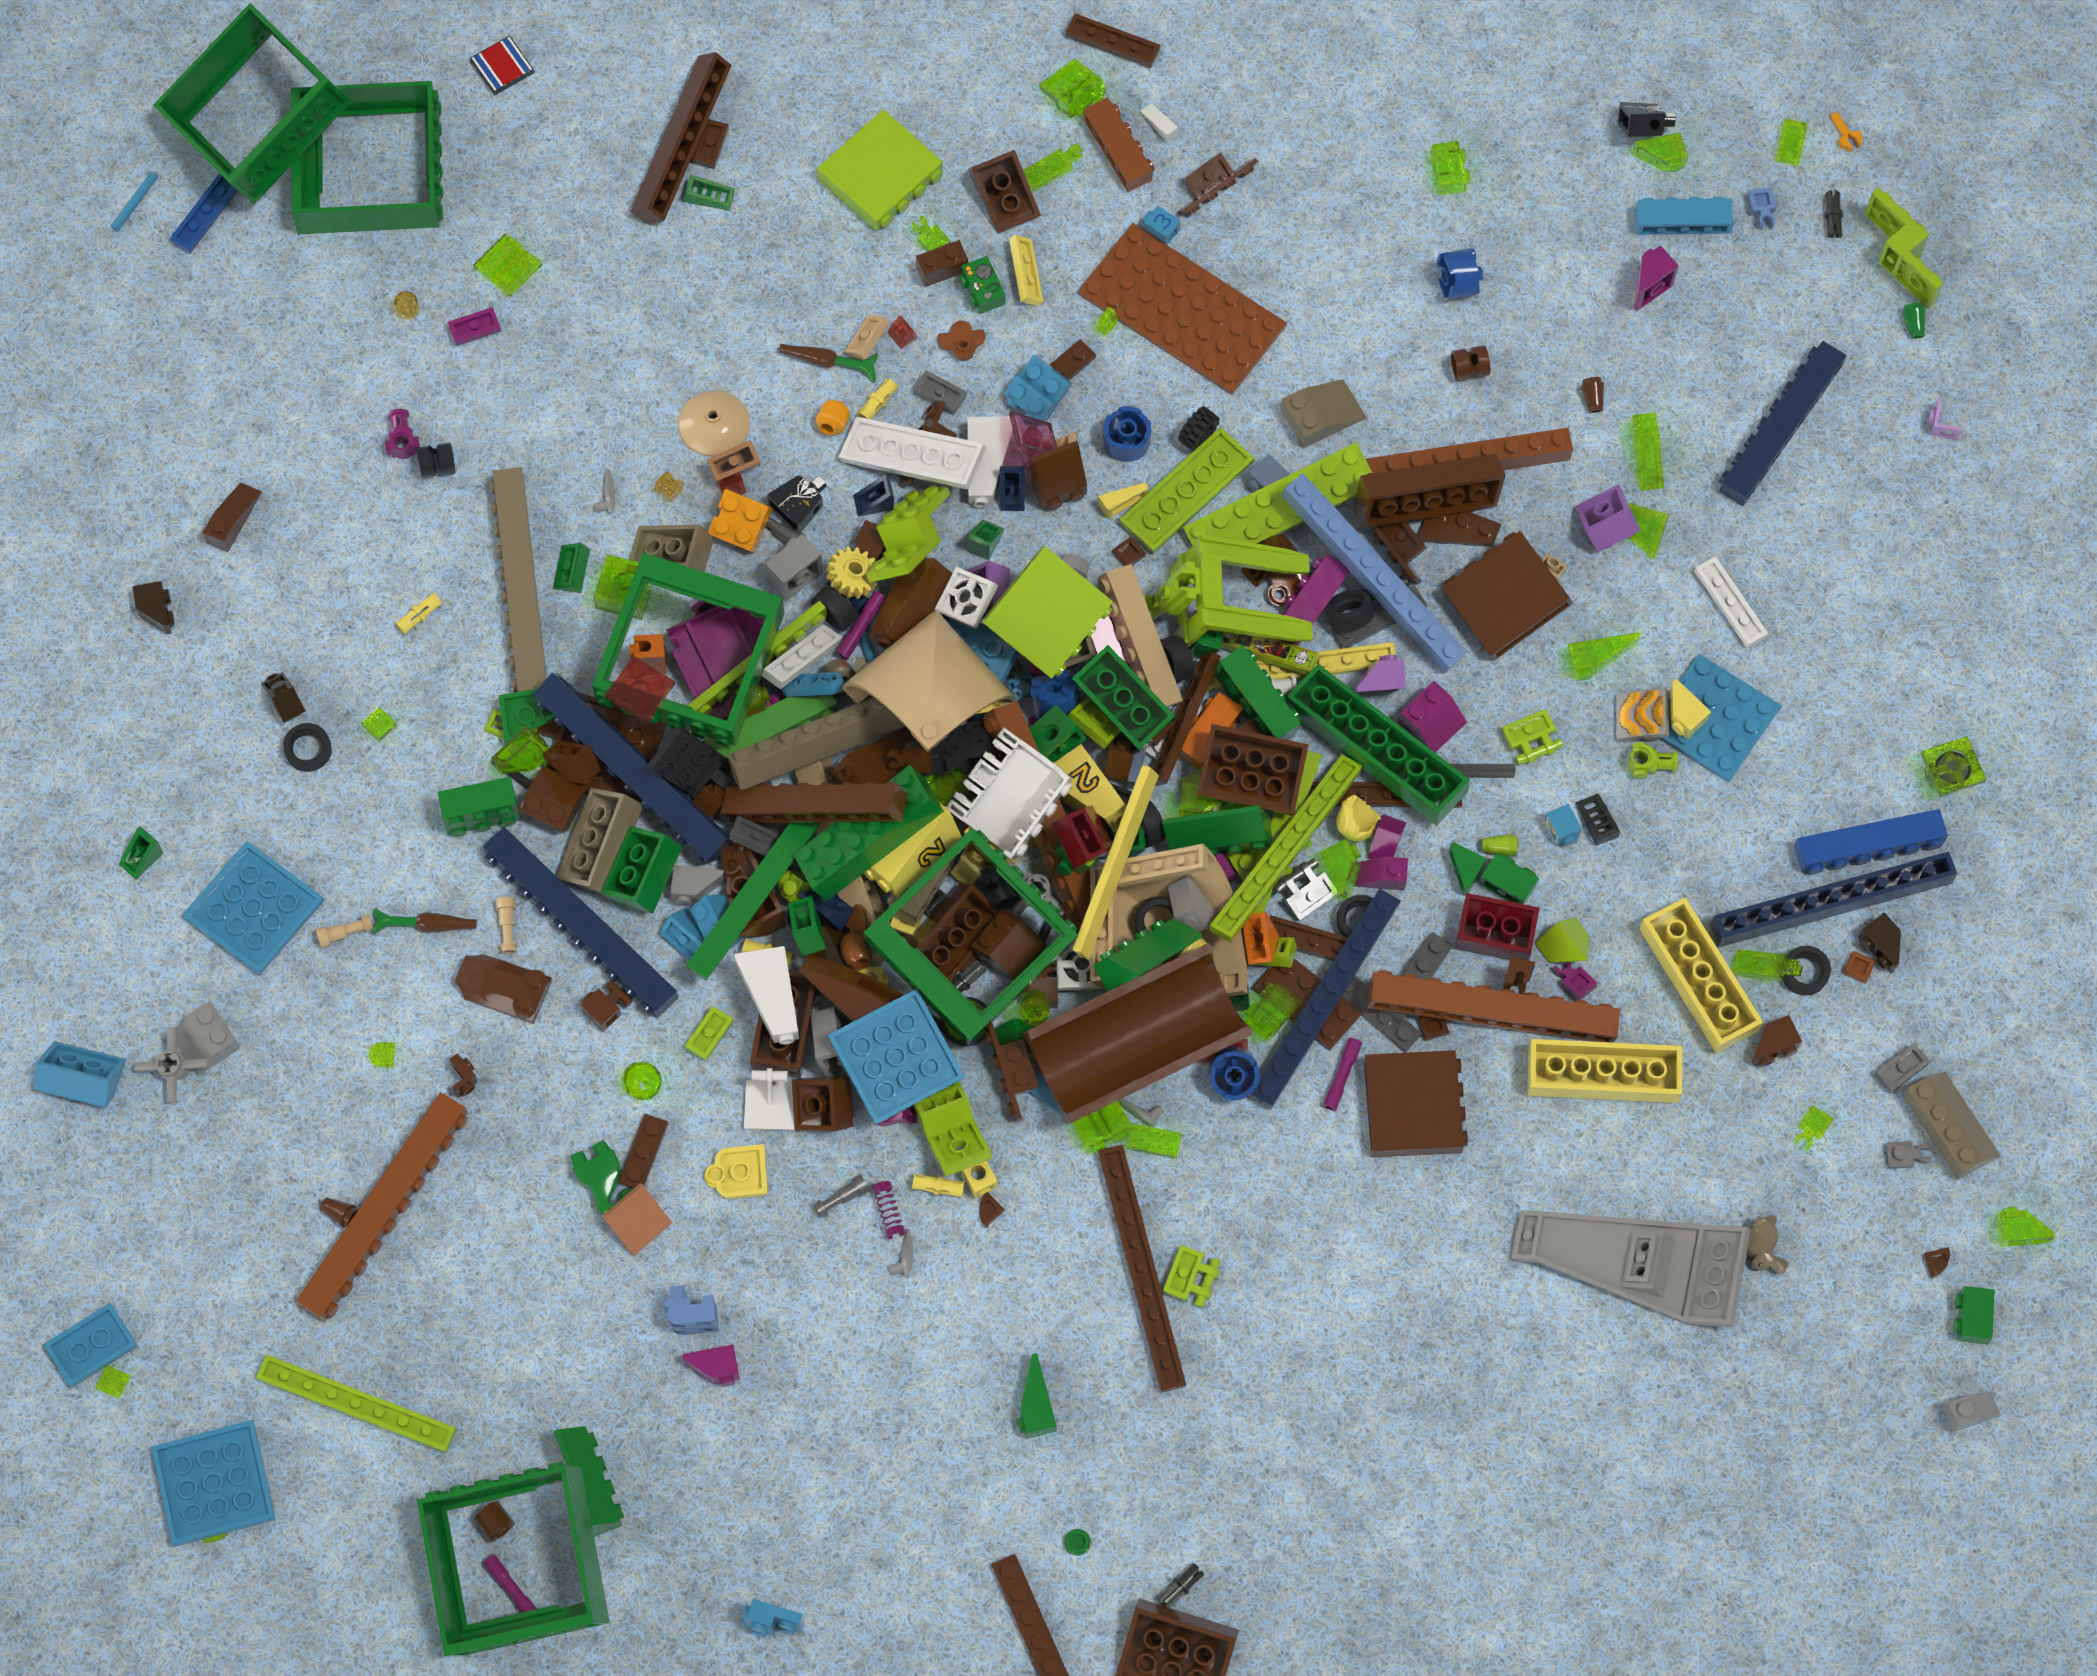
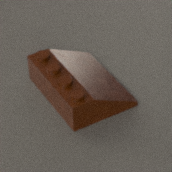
M1212 724L1197 796L1248 807L1259 805L1263 810L1294 816L1309 744Z
M1139 1598L1116 1676H1226L1239 1629Z

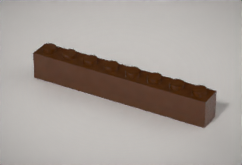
M716 52L698 56L630 212L646 224L665 221L732 65Z
M890 781L885 782V784H875L872 782L853 784L843 782L842 785L823 782L821 785L809 783L790 785L780 783L777 786H770L760 783L758 786H752L742 791L738 785L727 786L721 814L732 823H734L738 815L754 823L902 822L908 794L899 787V784Z

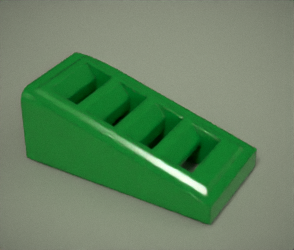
M690 174L682 201L729 211L735 188ZM694 187L698 188L697 193L693 192ZM703 189H708L706 196L702 195ZM712 191H717L715 199L711 198ZM722 192L726 193L724 202L720 201Z

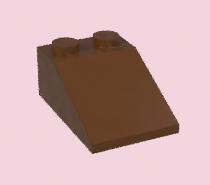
M1015 150L968 168L997 233L1041 216Z
M1077 440L1032 457V489L1042 511L1046 509L1050 511L1056 510L1062 506V503L1070 500L1071 502L1080 501L1087 494V482Z

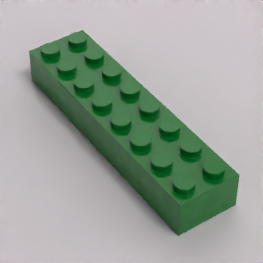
M1317 664L1287 695L1286 704L1290 709L1296 710L1303 724L1346 757L1363 765V770L1436 826L1468 793L1469 778L1321 665Z

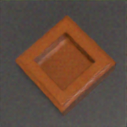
M1852 951L1843 974L1866 984L1876 960Z

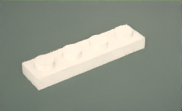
M1716 556L1695 567L1694 572L1746 648L1767 638L1768 632Z
M823 624L765 667L762 676L779 689H782L839 646L842 637Z

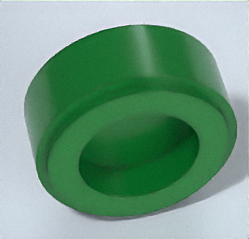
M1082 1529L1071 1530L1065 1537V1548L1074 1556L1084 1555L1090 1548V1537Z

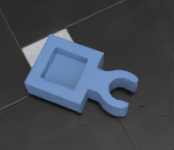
M1772 187L1749 190L1747 196L1752 215L1759 214V227L1763 229V220H1768L1772 228L1775 224V217L1772 212L1776 211Z

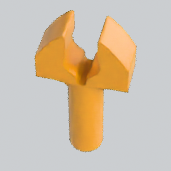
M1834 112L1830 117L1842 135L1838 139L1839 146L1846 151L1852 152L1853 147L1848 142L1849 137L1860 148L1862 142L1861 132L1859 130L1855 132L1850 131L1840 114Z

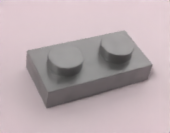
M925 370L914 387V393L932 403L944 401L946 403L944 409L953 414L957 412L967 397L965 390Z
M1913 1043L1876 1071L1874 1075L1892 1093L1929 1065L1930 1061Z

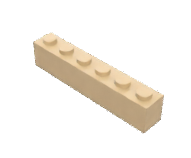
M1129 564L1097 577L1098 589L1113 601L1110 606L1113 609L1109 616L1112 617L1115 625V634L1121 641L1124 649V658L1129 663L1130 668L1168 708L1182 702L1183 699L1132 565Z

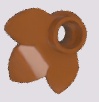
M963 320L955 322L951 327L950 333L938 334L940 346L944 350L952 351L956 358L961 361L971 359L976 348L985 341L984 330L973 331L971 325Z
M1273 572L1271 576L1272 585L1267 591L1269 602L1276 607L1284 606V603L1292 593L1294 595L1297 594L1300 590L1297 587L1298 583L1308 574ZM1276 591H1280L1282 593V599H1277L1275 597Z

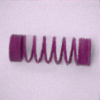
M881 1181L874 1184L872 1190L873 1194H875L874 1197L878 1199L876 1202L880 1206L878 1210L882 1212L880 1217L884 1218L882 1223L886 1225L884 1227L887 1239H893L891 1235L899 1233V1237H902L906 1233L903 1225H895L886 1229L890 1224L895 1222L898 1224L902 1220L898 1219L890 1223H884L889 1217H898L900 1213H894L887 1217L882 1216V1214L889 1210H897L898 1207H891L885 1211L880 1210L882 1206L888 1203H896V1200H891L884 1204L878 1203L885 1197L891 1198L895 1195L888 1194L881 1198L876 1197L882 1191L890 1192L893 1189L890 1181Z

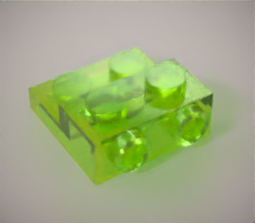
M1075 58L1039 84L1041 91L1054 100L1056 107L1069 118L1075 115H1082L1084 108L1093 102L1101 101L1104 98V94L1107 93L1103 79Z

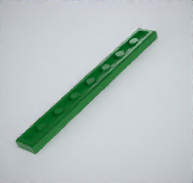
M789 823L686 964L687 969L705 981L708 980L794 862L795 857L793 854L805 846L818 829V823Z

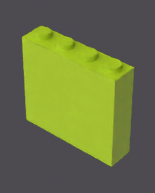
M884 109L817 167V178L876 231L881 227L886 228L893 221V216L898 212L903 213L909 207L912 199L921 197L931 182L936 183L943 176V161Z
M1041 546L981 623L1052 679L1054 675L1059 677L1065 670L1066 665L1064 663L1070 656L1074 658L1082 648L1079 644L1085 637L1089 639L1097 630L1095 624L1099 619L1102 618L1104 620L1113 609L1110 607L1113 601L1046 546Z

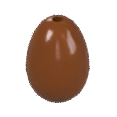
M845 934L840 943L843 961L851 969H865L872 960L870 946L858 934Z

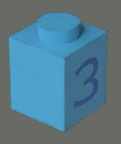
M1157 206L1153 212L1151 210L1148 211L1142 221L1145 231L1167 245L1180 231V220L1160 206Z

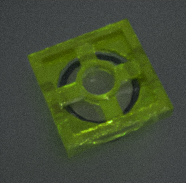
M1968 736L1921 752L1926 765L1924 769L1925 778H1929V787L1932 789L1936 788L1939 797L1985 783L1987 780Z

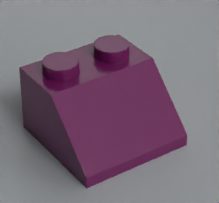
M1433 681L1400 712L1398 723L1412 736L1436 753L1467 724V721L1452 696Z

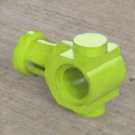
M1644 742L1633 743L1628 759V768L1631 771V776L1634 779H1645L1649 773H1656L1657 770L1677 772V750H1673L1672 753H1661ZM1634 758H1642L1645 763L1639 764Z
M787 870L778 882V888L781 890L780 894L790 902L802 899L798 895L802 889L809 893L813 892L805 875L799 871Z

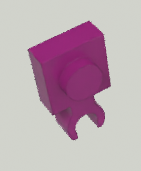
M1562 962L1566 967L1564 970L1559 969L1556 965L1554 966V973L1558 977L1564 978L1562 980V987L1576 1000H1582L1597 987V982L1580 966L1575 971L1571 968L1570 962Z

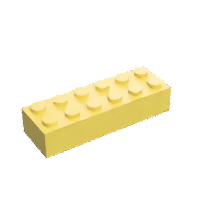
M1686 897L1642 920L1639 928L1640 932L1716 1054L1759 1032L1763 1024L1762 1019Z
M1531 1039L1528 1047L1527 1096L1678 1103L1682 1096V1046Z

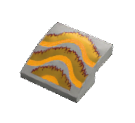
M1648 689L1616 694V740L1627 742L1644 738L1649 741L1669 736L1667 689Z

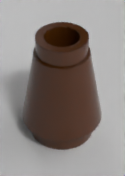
M1601 377L1583 379L1581 390L1589 413L1604 411V382L1601 381Z
M326 1197L320 1206V1210L342 1228L348 1226L358 1211L353 1204Z

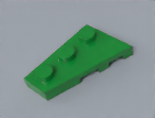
M537 689L498 695L506 745L554 720L555 715L552 712H546L537 705L538 699L533 695Z

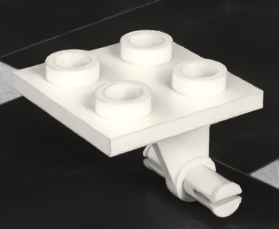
M767 1068V1071L752 1070V1080H746L744 1130L795 1131L792 1081H787L788 1071H773L772 1068Z

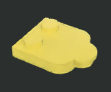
M759 1144L720 1150L715 1156V1164L710 1165L705 1170V1182L708 1186L717 1188L719 1194L729 1200L768 1196L765 1145Z

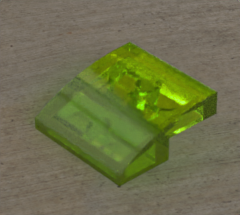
M504 234L473 264V267L509 297L542 266L540 259L524 250L521 243L507 234Z

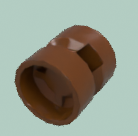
M1485 345L1471 347L1470 351L1466 349L1451 351V365L1456 381L1470 379L1472 375L1476 378L1490 375V359Z

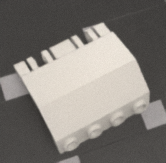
M1003 727L997 736L1013 747V749L1011 750L995 738L992 743L996 748L1005 752L1007 756L1000 762L991 753L985 752L983 755L984 758L999 769L996 770L986 761L980 759L968 777L984 789H980L966 779L963 782L965 787L978 794L973 802L958 792L953 797L968 807L969 810L953 799L949 801L946 808L976 831L981 830L991 842L1004 851L1003 853L1007 857L1015 860L1016 857L1021 858L1027 851L1029 846L1026 844L1031 837L1035 838L1043 828L1041 823L1045 817L1050 818L1056 811L1058 799L1061 796L1065 797L1073 787L1070 784L1073 778L1033 747Z

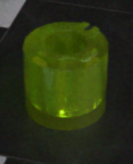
M1037 989L1025 992L1020 999V1015L1022 1020L1034 1026L1044 1023L1050 1013L1048 996L1043 991Z

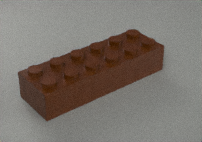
M1496 454L1480 455L1466 459L1460 458L1453 461L1436 462L1434 464L1398 470L1393 469L1380 473H1368L1360 477L1353 508L1363 529L1496 507L1506 475Z

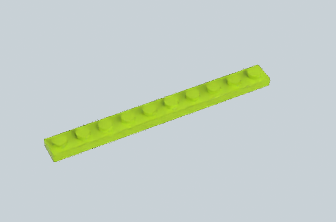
M1343 754L1338 758L1210 924L1209 931L1231 943L1362 772L1363 765Z

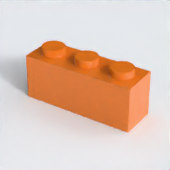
M1221 692L1215 698L1210 697L1204 706L1205 711L1203 714L1195 717L1179 755L1181 759L1196 769L1203 767L1211 725L1215 724L1234 728L1243 714V707Z

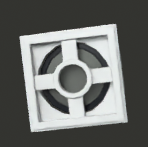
M956 567L935 609L940 614L949 617L961 625L977 629L979 623L993 607L992 597L998 585ZM951 596H953V597H952V607H953V609L951 608V601H950Z
M1074 944L1057 959L1058 990L1102 989L1090 982V959L1082 958L1074 951L1068 954V952L1073 950Z

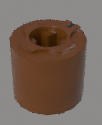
M499 1501L488 1504L474 1517V1522L491 1543L507 1534L515 1524Z

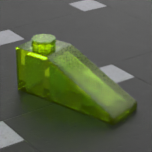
M1656 412L1632 415L1629 431L1640 491L1664 489L1660 434Z
M1636 632L1568 644L1566 656L1572 679L1579 678L1582 681L1591 679L1593 675L1598 674L1637 646L1640 633Z

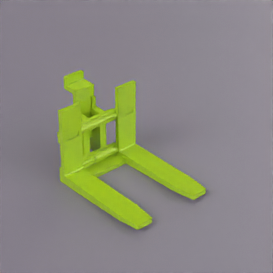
M1200 535L1194 541L1195 545L1186 553H1181L1177 557V561L1170 567L1168 580L1151 596L1143 595L1153 621L1164 613L1178 616L1180 628L1172 636L1178 635L1183 638L1188 647L1208 630L1286 641L1309 642L1313 639L1312 623L1292 616L1223 604L1222 564L1285 574H1307L1310 571L1309 556L1293 550L1222 537ZM1192 584L1194 588L1188 587V585ZM1196 599L1197 613L1188 620L1187 607Z

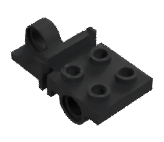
M983 719L958 726L950 732L945 739L930 750L933 766L931 773L921 774L926 777L939 773L940 778H943V773L948 772L949 776L953 775L951 769L960 767L964 774L969 775L980 759H986L983 757L985 752L995 756L994 748ZM917 740L911 741L906 745L923 747Z
M677 726L647 765L652 771L686 790L694 798L697 797V794L709 779H712L725 790L727 786H732L735 782V779L730 775L731 768L727 757L714 750L710 745L708 746L705 742H701L686 729Z

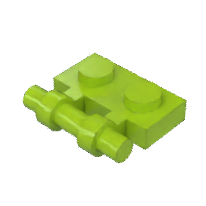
M1546 709L1501 728V732L1511 751L1521 748L1523 752L1515 756L1518 765L1526 762L1530 764L1535 762L1536 758L1545 754L1548 756L1556 753L1555 750L1563 747L1560 738L1552 741L1549 737L1555 734L1557 729ZM1541 740L1542 746L1534 749L1531 748L1530 743Z
M1180 1245L1164 1286L1163 1294L1187 1302L1190 1293L1197 1296L1194 1305L1198 1308H1203L1206 1300H1209L1212 1294L1210 1289L1214 1279H1217L1220 1273L1218 1268L1221 1261L1211 1258L1208 1266L1202 1263L1204 1253ZM1197 1273L1204 1275L1201 1286L1194 1284Z

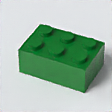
M511 776L437 792L447 835L460 837L466 835L467 831L477 829L478 832L490 830L491 826L501 824L503 827H508L520 820Z
M629 826L600 894L619 906L653 914L682 846L666 834Z

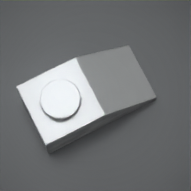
M674 865L671 885L672 901H676L677 904L683 906L697 903L705 895H708L724 883V870Z
M1187 874L1170 883L1168 891L1174 918L1199 932L1207 929L1217 913L1190 876Z
M1991 1392L1970 1394L1948 1402L1943 1408L1952 1432L2001 1416Z

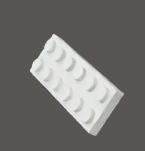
M856 416L839 459L844 463L969 490L986 447L983 443Z

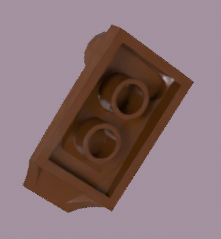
M481 954L465 956L455 982L461 989L464 1000L534 1024L553 979L546 976L540 970H529Z

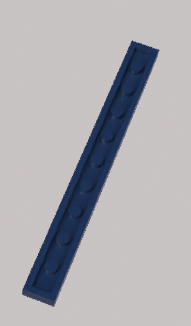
M1379 888L1259 1079L1257 1088L1250 1094L1252 1098L1271 1109L1274 1107L1399 907L1401 900Z

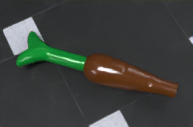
M782 343L780 345L779 353L788 354L822 367L831 368L838 365L857 369L864 372L873 383L876 382L873 365L878 359V353L873 354L866 360L860 361L837 356L835 351L827 348L792 346Z
M377 908L373 910L377 921L373 926L374 934L388 926L417 927L422 932L477 929V919H466L432 912H423L417 917L389 916Z

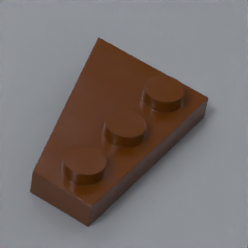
M1469 511L1429 517L1425 519L1418 537L1423 543L1437 542L1438 544L1452 543L1493 547L1501 528V523Z

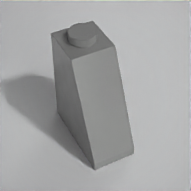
M835 1007L812 1013L811 1021L816 1061L825 1076H848L827 1037L829 1034L844 1027Z

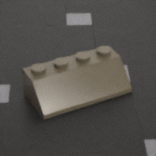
M591 787L557 877L564 883L602 895L600 892L629 826H636L643 805L625 794Z
M1946 1072L1928 1076L1907 1088L1903 1095L1904 1099L1958 1180L2001 1156Z

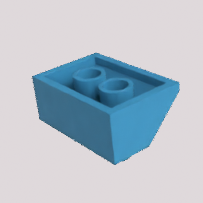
M54 1041L36 1063L34 1090L42 1091L47 1095H58L66 1097L71 1101H82L90 1103L95 1107L106 1108L115 1095L126 1059Z

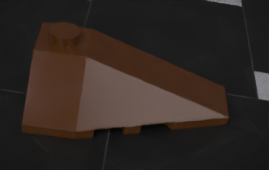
M734 841L722 852L729 906L759 866L751 849ZM773 890L740 934V937L770 935L787 926L785 923V912Z

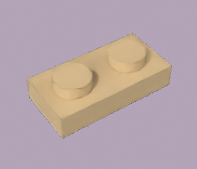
M868 314L844 351L848 357L866 360L878 339L883 335L884 330L889 324L888 320L883 316Z

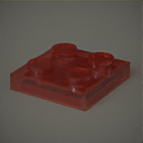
M633 655L605 696L611 702L648 724L675 685V681Z

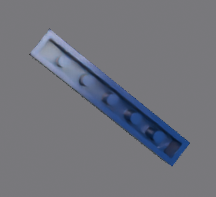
M1936 809L1797 838L1794 848L1801 872L1818 874L1824 870L1823 868L1833 867L1834 870L1842 869L1848 865L1847 863L1852 862L1862 865L1870 862L1872 858L1880 857L1881 860H1886L1894 857L1896 853L1914 854L1920 848L1928 847V850H1935L1943 846L1942 844L1945 843L1948 834L1941 811Z

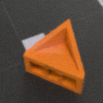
M1267 912L1254 913L1242 927L1248 965L1272 962L1279 937Z

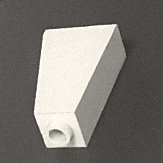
M1015 416L967 417L968 440L983 443L986 447L968 490L969 505L984 508L988 504H993L1000 482V466H1005L1015 433Z
M785 947L735 954L737 969L773 1042L785 1045L799 1039Z

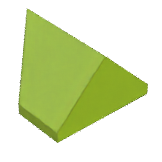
M1576 917L1557 922L1535 945L1549 963L1588 961L1590 936Z

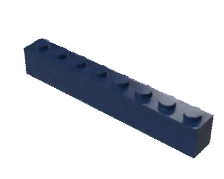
M1822 341L1818 348L1813 346L1807 356L1809 360L1806 365L1801 364L1795 372L1794 376H1796L1794 382L1789 381L1782 391L1784 396L1781 400L1776 399L1769 409L1772 413L1768 418L1763 417L1757 426L1759 430L1757 434L1749 436L1744 444V447H1746L1743 453L1738 452L1731 463L1733 468L1730 472L1725 470L1719 479V483H1721L1720 493L1741 506L1745 505L1844 365L1847 357L1846 354L1825 341Z

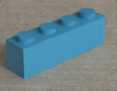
M1670 197L1658 200L1644 198L1637 201L1635 208L1637 235L1731 234L1734 224L1732 198L1714 197L1712 199H1701L1699 197H1692L1689 199H1677Z

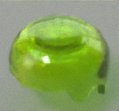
M644 1061L632 1063L625 1069L622 1077L624 1090L635 1099L642 1101L653 1099L660 1093L663 1084L661 1072L654 1065ZM641 1082H642V1084H643V1086L645 1087L646 1090H643V1089L641 1088V1085H640Z

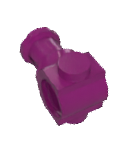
M402 408L391 410L387 414L388 419L391 420L392 429L389 431V440L385 441L387 455H392L393 458L408 459L415 455L417 447H420L419 437L413 436L412 428L408 427V410ZM402 443L408 444V445H407L406 447H404V448H399V447H398V445H400V444H402Z

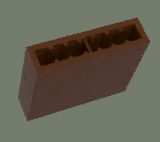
M1521 531L1517 533L1512 532L1503 539L1502 544L1498 547L1489 548L1483 554V558L1477 562L1472 561L1467 564L1461 574L1451 576L1444 582V586L1441 587L1493 660L1501 657L1573 604L1568 594Z
M1456 1050L1366 1054L1364 1058L1371 1158L1462 1153L1464 1146L1468 1145L1467 1130L1463 1131L1462 1121L1466 1120L1465 1106H1460V1097H1463L1464 1090L1463 1083L1458 1082V1073H1461V1059L1456 1058Z

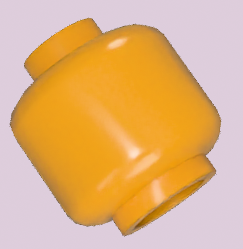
M827 400L822 404L816 416V424L825 435H839L844 431L850 419V411L841 401Z

